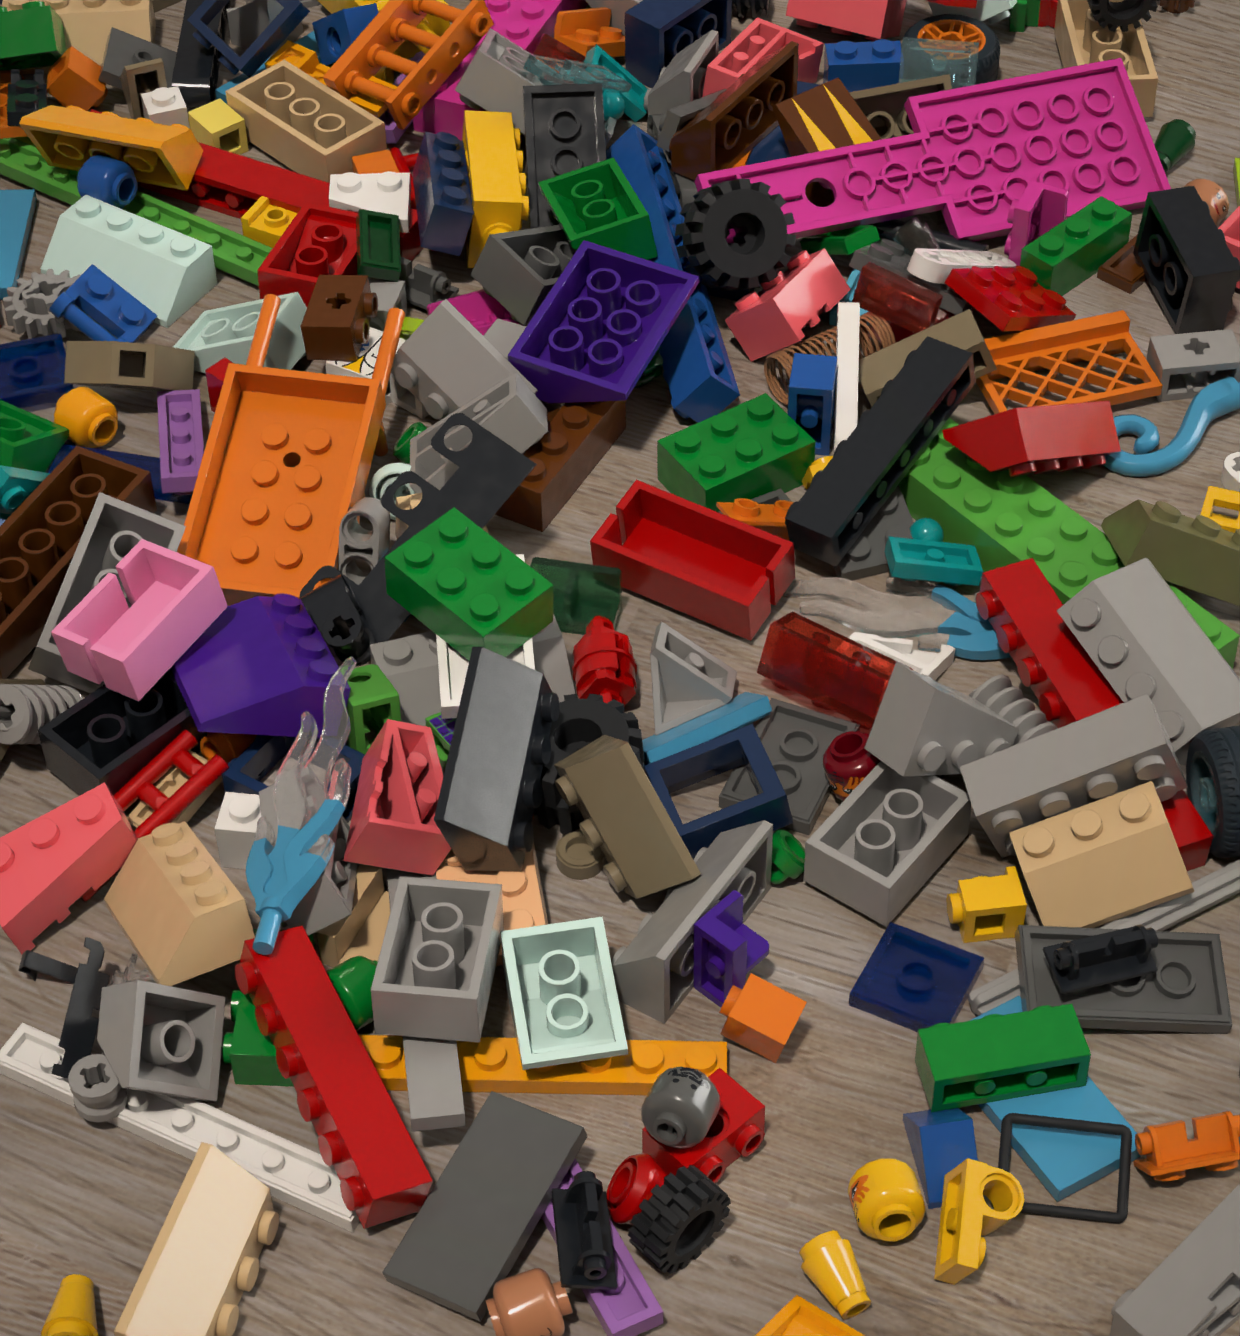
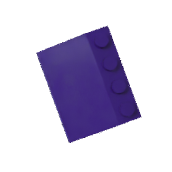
M583 240L509 352L508 361L538 390L535 394L537 398L548 403L627 400L699 284V276Z
M280 593L274 595V597L255 596L228 606L170 668L199 732L339 739L351 688L316 624H314L306 611L301 599L293 595Z

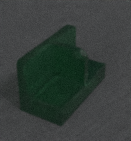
M539 557L532 559L530 567L553 584V614L561 632L585 635L587 625L598 615L610 619L614 630H616L622 609V577L619 568Z

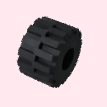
M750 179L725 181L713 184L709 188L701 189L693 195L695 200L692 203L684 205L680 212L685 217L684 223L677 224L675 236H683V246L676 247L679 258H688L690 264L685 267L688 273L703 278L701 284L709 288L720 287L721 291L759 287L760 283L770 282L778 276L775 271L777 268L787 266L791 257L785 254L786 248L795 246L796 235L787 234V225L795 224L792 212L783 214L780 208L786 203L784 198L780 194L770 195L768 193L771 186L763 182L752 184ZM729 229H734L736 233L733 237L734 243L728 244L725 238L730 234Z
M577 694L564 695L565 701L559 702L560 712L558 720L552 722L549 735L551 757L549 763L543 765L540 779L543 791L542 802L539 808L534 809V815H538L539 824L548 829L556 824L559 825L560 833L568 834L575 832L576 829H580L579 823L583 822L584 818L577 805L568 806L558 791L555 780L559 779L560 775L554 764L601 736L608 735L628 742L645 771L642 732L638 726V719L633 712L625 713L624 704L615 699L604 703L602 695L589 694L587 699H577Z

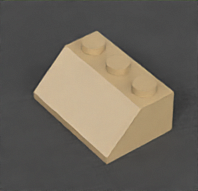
M1153 781L1009 832L1024 878L1043 926L1095 928L1194 892Z

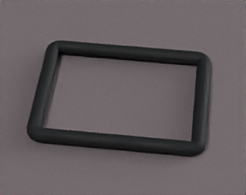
M1009 1113L1003 1117L998 1168L1009 1172L1012 1124L1121 1135L1117 1212L1024 1202L1019 1213L1108 1223H1121L1127 1218L1132 1132L1127 1126L1019 1113Z

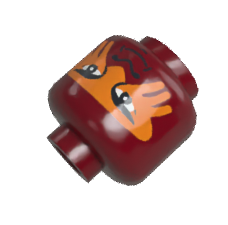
M859 731L842 733L833 739L823 755V768L831 790L842 801L849 796L881 761L864 749L869 737L867 733Z

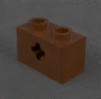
M319 275L300 326L307 360L357 361L362 344H367L369 340L371 318H376L378 313V297L376 293H371L367 275Z

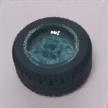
M1240 725L1208 729L1198 733L1191 742L1187 753L1186 783L1188 786V798L1211 831L1213 839L1209 852L1218 858L1240 856Z

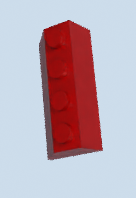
M1110 401L1013 408L942 430L946 441L990 472L1009 470L1010 477L1033 472L1034 475L1055 470L1062 472L1079 467L1080 469L1093 468L1106 464L1105 456L1121 452Z

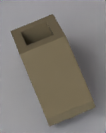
M67 341L64 384L152 391L192 390L195 351L132 342Z

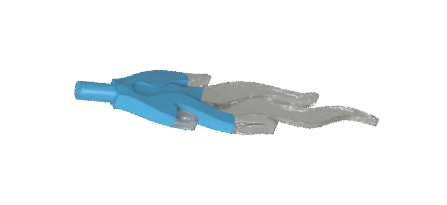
M824 577L795 580L782 596L789 598H821L818 600L802 601L799 604V613L808 616H821L861 633L874 634L879 637H919L918 649L922 651L940 652L941 644L956 648L954 656L971 660H997L1011 657L1009 653L1003 652L1000 648L996 632L989 620H984L980 616L976 606L977 593H975L974 602L958 592L937 583L922 580L905 581L899 578H887L886 592L888 593H884L845 578ZM822 599H830V600L841 601V602L848 603V604H851V605H853V606L859 607V608L863 609L864 611L858 610V609H854V608H852V607H849V606H846V605H843V604H839V603H835V602H831V601H827V600H822Z
M353 657L347 658L331 677L324 692L323 730L312 756L310 757L319 732L315 719L310 712L305 711L301 715L300 731L276 775L273 788V803L278 823L277 841L273 826L266 817L262 816L257 821L255 839L246 863V878L250 891L255 898V912L261 918L252 948L255 952L262 955H269L273 952L281 923L290 919L296 906L319 879L335 848V843L329 835L339 822L350 794L351 767L344 758L338 759L336 763L335 761L351 731L350 717L346 709L343 693L346 682L357 664ZM332 768H333L332 777H331L330 789H329V791H327L328 783H329V779H330V775H331V771H332Z

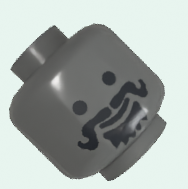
M686 1067L669 1068L657 1077L641 1107L642 1122L648 1133L658 1142L677 1149L692 1148L704 1140L720 1110V1095L713 1082L697 1069Z

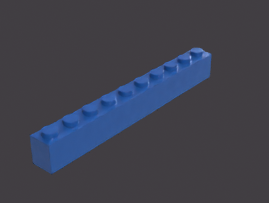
M633 124L606 150V160L615 158L649 214L658 256L648 260L688 273L685 267L690 262L687 257L679 258L676 247L683 246V236H675L676 225L684 223L685 218L680 214L682 211L663 149L656 146L657 140ZM699 276V284L664 338L659 349V353L663 358V377L669 386L672 396V407L681 417L685 419L690 417L696 422H701L719 414L740 396L707 288L701 284L703 279L701 276Z

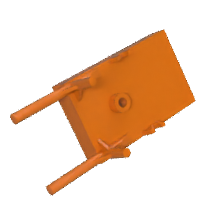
M267 294L264 296L246 365L228 363L184 523L186 528L177 549V553L214 567L228 606L255 596L274 597V595L280 593L290 594L300 599L301 590L321 567L332 566L338 570L340 522L357 501L365 498V488L374 453L377 456H384L388 453V444L382 419L386 407L385 395L405 318V312L402 309L390 308L388 311L372 379L263 367L281 299L276 295ZM357 516V521H358L359 525H360V516ZM325 578L320 580L314 586L313 590L323 585L324 583L330 581L333 578Z

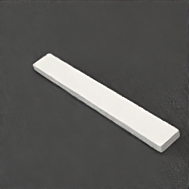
M21 1023L0 1049V1074L75 1107L68 1078L51 1074L54 1064L62 1065L65 1049L58 1046L60 1039L25 1023ZM126 1089L127 1103L125 1108L118 1116L107 1121L191 1160L194 1159L201 1142L212 1144L269 1187L271 1196L352 1233L360 1222L355 1210L349 1211L344 1204L340 1190L341 1181L333 1165L327 1166L320 1154L201 1101Z

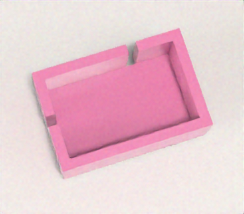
M141 539L115 566L130 602V608L117 576L108 573L51 631L68 672L99 685L104 681L106 688L136 701H140L228 607L213 566Z

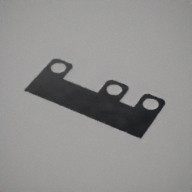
M463 413L451 415L431 439L432 448L459 467L446 484L439 490L416 473L406 471L400 474L381 498L383 508L409 527L364 580L357 585L334 567L323 566L303 587L300 592V599L302 596L313 591L314 586L320 580L335 578L342 574L360 603L361 612L373 632L376 642L380 643L389 640L411 613L387 595L384 557L453 507L483 529L537 465ZM456 425H464L472 432L470 445L461 451L449 450L444 444L446 432ZM407 483L418 485L422 490L420 503L410 510L398 508L394 502L396 490Z

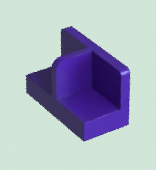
M736 890L729 893L694 923V988L719 1007H722L733 985L743 989L746 983V974L769 954L768 941L743 924L744 896Z

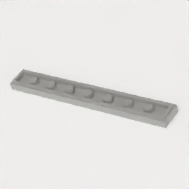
M386 868L390 912L399 876L437 879L436 872L431 876ZM402 1036L411 1131L466 1126L457 1041Z

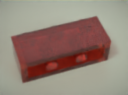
M792 611L770 624L757 673L772 680L774 686L782 690L797 692L811 699V702L816 707L823 710H833L851 719L852 722L860 724L861 729L871 730L896 661Z

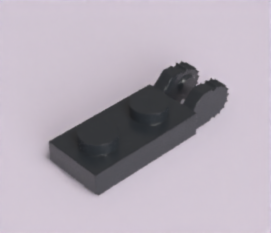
M11 69V84H8L7 120L8 126H20L19 122L23 116L47 107V84H44V69H35L33 80H22L20 70Z

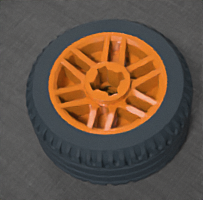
M956 14L935 15L915 23L904 34L901 43L904 58L903 82L950 74L952 89L960 88V86L966 87L997 80L1000 59L999 39L991 28L977 19Z

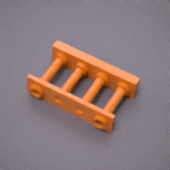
M389 0L326 72L323 79L329 88L348 100L353 95L362 93L385 102L397 128L404 130L494 23L484 0H472L464 10L436 0ZM427 14L452 22L442 36L416 28ZM405 40L430 49L419 63L393 54ZM382 66L407 75L396 89L369 80Z

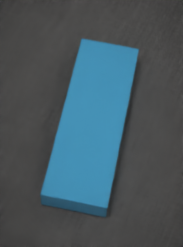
M744 692L732 698L724 706L655 736L654 734L643 739L645 765L737 730L769 715L772 708L768 696Z

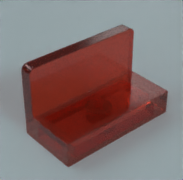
M868 262L862 267L852 302H859L860 308L915 334L944 321L947 315L946 312L939 309L943 299L942 295L872 262Z

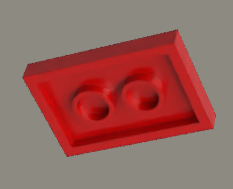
M973 266L971 268L952 269L944 282L1003 332L1024 331L1073 321L1076 317V314L1065 306L1066 300L1055 291L1043 288L1036 282L1037 276L1023 266H1016L1015 268H1002L1000 266L979 268Z

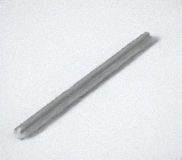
M1240 859L1192 882L1193 893L1117 919L1100 928L1125 929L1141 924L1145 928L1152 927L1155 931H1163L1240 893ZM1018 968L969 993L968 1001L974 1015L979 1016L1017 996L1021 997Z

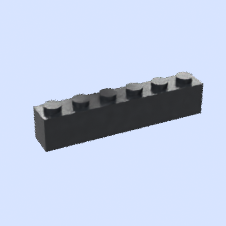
M927 336L917 350H913L908 354L903 368L893 380H889L884 385L881 396L872 408L862 413L857 427L847 440H842L838 444L834 456L823 471L820 470L814 475L809 489L799 502L796 501L789 507L785 517V524L789 541L794 543V549L831 565H838L976 383L973 353Z

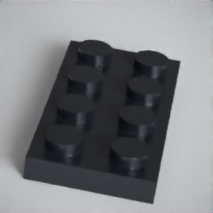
M602 83L523 86L530 229L559 225L539 189L538 182L606 160Z

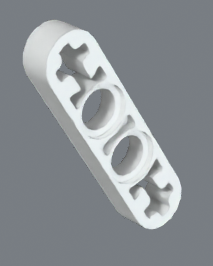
M916 248L907 270L925 281L945 284L944 282L952 269L971 268L973 266L979 268H994V266L1015 268L1016 264L1002 255L989 251Z
M838 302L834 452L838 444L842 440H847L857 427L859 302Z

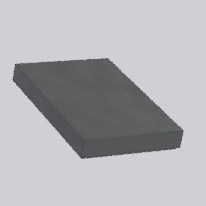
M771 698L770 705L772 711L769 715L760 718L755 730L787 795L794 823L783 828L810 835L832 791L823 768V755L833 739L838 735L849 731L860 732V724ZM745 764L734 768L719 795V808L724 809L759 795Z

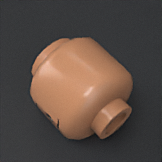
M534 1268L499 1280L493 1287V1298L485 1300L496 1336H562L565 1330L563 1316L573 1313L565 1287H561L560 1281L551 1283L548 1273L541 1268Z

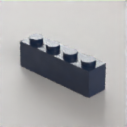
M425 131L412 173L420 245L423 248L460 256L474 215L464 143L450 133L438 132L434 134Z

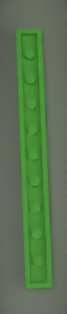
M16 138L0 139L1 175L70 205L75 204L81 199L77 188V175L79 171L49 166L36 147ZM138 190L134 199L123 208L125 211L212 245L215 268L259 286L257 270L273 248Z

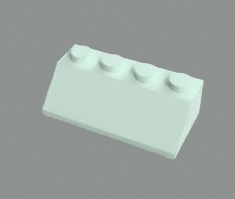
M84 195L60 215L40 268L41 274H46L48 269H53L54 275H60L64 270H68L70 278L82 275L93 264L157 315L154 323L166 328L171 326L218 284L212 245L88 195Z

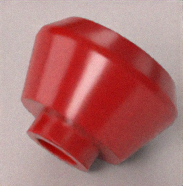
M647 1153L631 1155L618 1166L613 1174L606 1196L608 1213L615 1223L633 1225L630 1222L635 1214L641 1213L642 1210L639 1208V1205L643 1199L649 1200L653 1194L650 1191L656 1184L660 1187L664 1184V1177L668 1174L651 1155Z

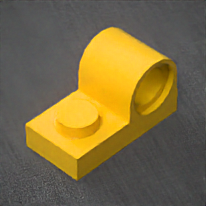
M967 1158L944 1175L935 1280L955 1285L978 1270L983 1262L986 1251V1241L982 1236L994 1232L1016 1217L1022 1210L1024 1192L1019 1181L1011 1173ZM983 1195L991 1201L994 1210L986 1204Z

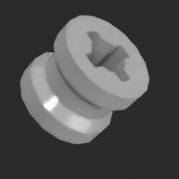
M104 1054L88 1055L78 1060L72 1066L68 1075L69 1087L73 1094L75 1109L82 1118L97 1123L113 1119L124 1110L127 1103L126 1088L121 1087Z

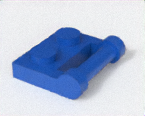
M93 264L54 301L49 309V312L58 319L64 317L93 341L135 343L157 317L154 312Z

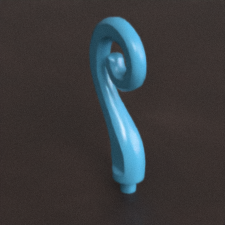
M1227 377L1209 384L1198 392L1192 399L1176 436L1168 445L1154 452L1152 451L1158 446L1160 437L1158 429L1153 422L1135 414L1113 417L1117 436L1128 433L1138 436L1134 444V452L1136 454L1121 450V452L1105 456L1106 464L1103 466L1125 476L1146 477L1167 472L1180 465L1200 442L1210 422L1220 416L1240 409V382L1233 377Z

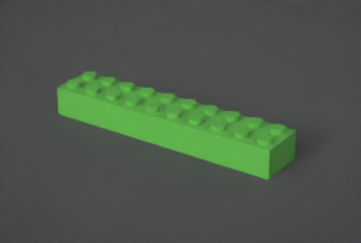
M950 417L898 484L911 517L915 520L931 518L937 521L944 532L943 542L975 545L983 572L1033 558L1063 605L1091 581L1125 567L1108 537L1026 474L1010 477L1009 470L990 472L946 441L942 430L959 425ZM1167 582L1233 670L1240 635L1171 583Z

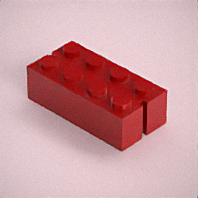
M637 479L617 504V515L610 513L590 540L595 576L750 641L771 613V604L776 606L795 579L793 542Z

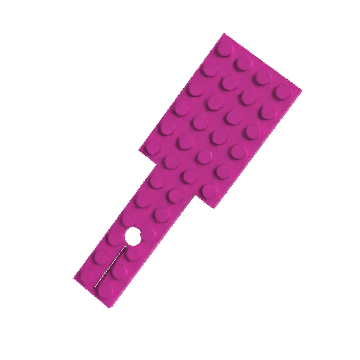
M1122 58L908 97L904 107L914 134L698 174L695 180L698 192L701 189L711 187L713 184L735 179H750L752 184L763 182L771 186L768 191L770 195L780 194L785 201H789L780 208L783 214L792 212L795 224L787 225V234L796 235V239L849 229L857 225H869L942 210L950 235L958 240L966 239L975 242L1009 235L1013 225L1007 221L1011 203L1014 199L1019 200L1030 181L1068 190L1066 219L1100 196L1129 211L1145 207L1148 192L1171 189ZM812 182H819L822 187L832 189L834 193L833 204L827 207H819L812 204L806 196V186ZM729 229L730 234L725 238L728 244L734 243L733 237L736 235L734 229Z

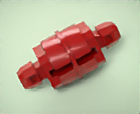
M600 615L595 616L587 625L586 634L574 646L572 674L576 682V692L579 699H587L589 694H597L603 696L604 703L615 699L625 706L636 695L637 663L633 657V649L629 637L615 631L610 619Z

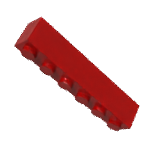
M303 925L279 931L274 950L269 955H262L253 950L252 946L255 938L245 940L240 963L235 966L238 987L243 994H249L256 1008L255 1016L259 1030L264 1036H270L276 1048V1061L279 1071L285 1079H291L296 1089L297 1104L301 1116L306 1122H312L319 1136L318 1145L323 1161L327 1166L333 1165L341 1181L340 1190L345 1206L349 1211L355 1210L364 1229L420 1211L428 1197L433 1180Z

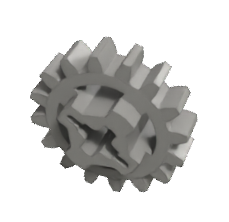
M48 269L46 274L32 272V279L28 281L23 278L17 279L18 288L8 287V297L3 298L8 326H14L16 334L27 331L28 339H34L38 334H43L45 340H50L52 335L58 334L64 338L67 337L66 330L70 328L79 331L78 328L64 317L58 319L49 312V309L54 301L81 275L70 278L68 270H64L60 275H54L53 269Z

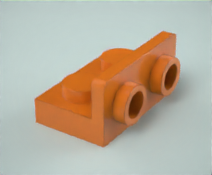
M600 7L559 11L554 27L552 49L585 60L586 53L597 44L611 57L625 56V36L622 35L621 29L609 27L611 9Z

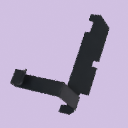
M88 937L85 938L84 947L90 950L87 964L79 963L78 968L30 950H26L22 954L19 971L29 974L34 981H36L38 972L74 984L58 1045L65 1049L62 1065L54 1064L51 1073L63 1078H68L72 1066L78 1060L91 1055L99 1022L98 1018L92 1017L93 1009L100 1011L102 987L108 986L110 975L98 971L102 966L105 953L104 947L101 942Z

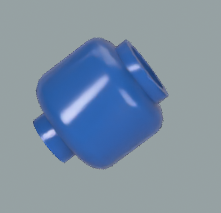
M98 154L90 157L80 168L77 175V188L81 198L84 195H88L123 209L136 195L137 180L133 168L128 163Z

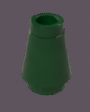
M1174 119L1165 123L1161 127L1154 143L1165 174L1192 151L1195 146L1196 132L1184 120Z

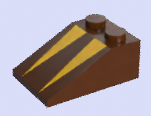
M839 77L772 105L791 157L882 140ZM812 182L806 186L805 193L812 204L819 207H827L833 204L834 193L832 189L822 187L819 182Z

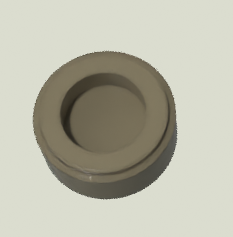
M581 831L566 834L558 841L556 846L557 867L563 875L576 880L592 878L599 874L605 865V856L601 848L598 847L594 850Z

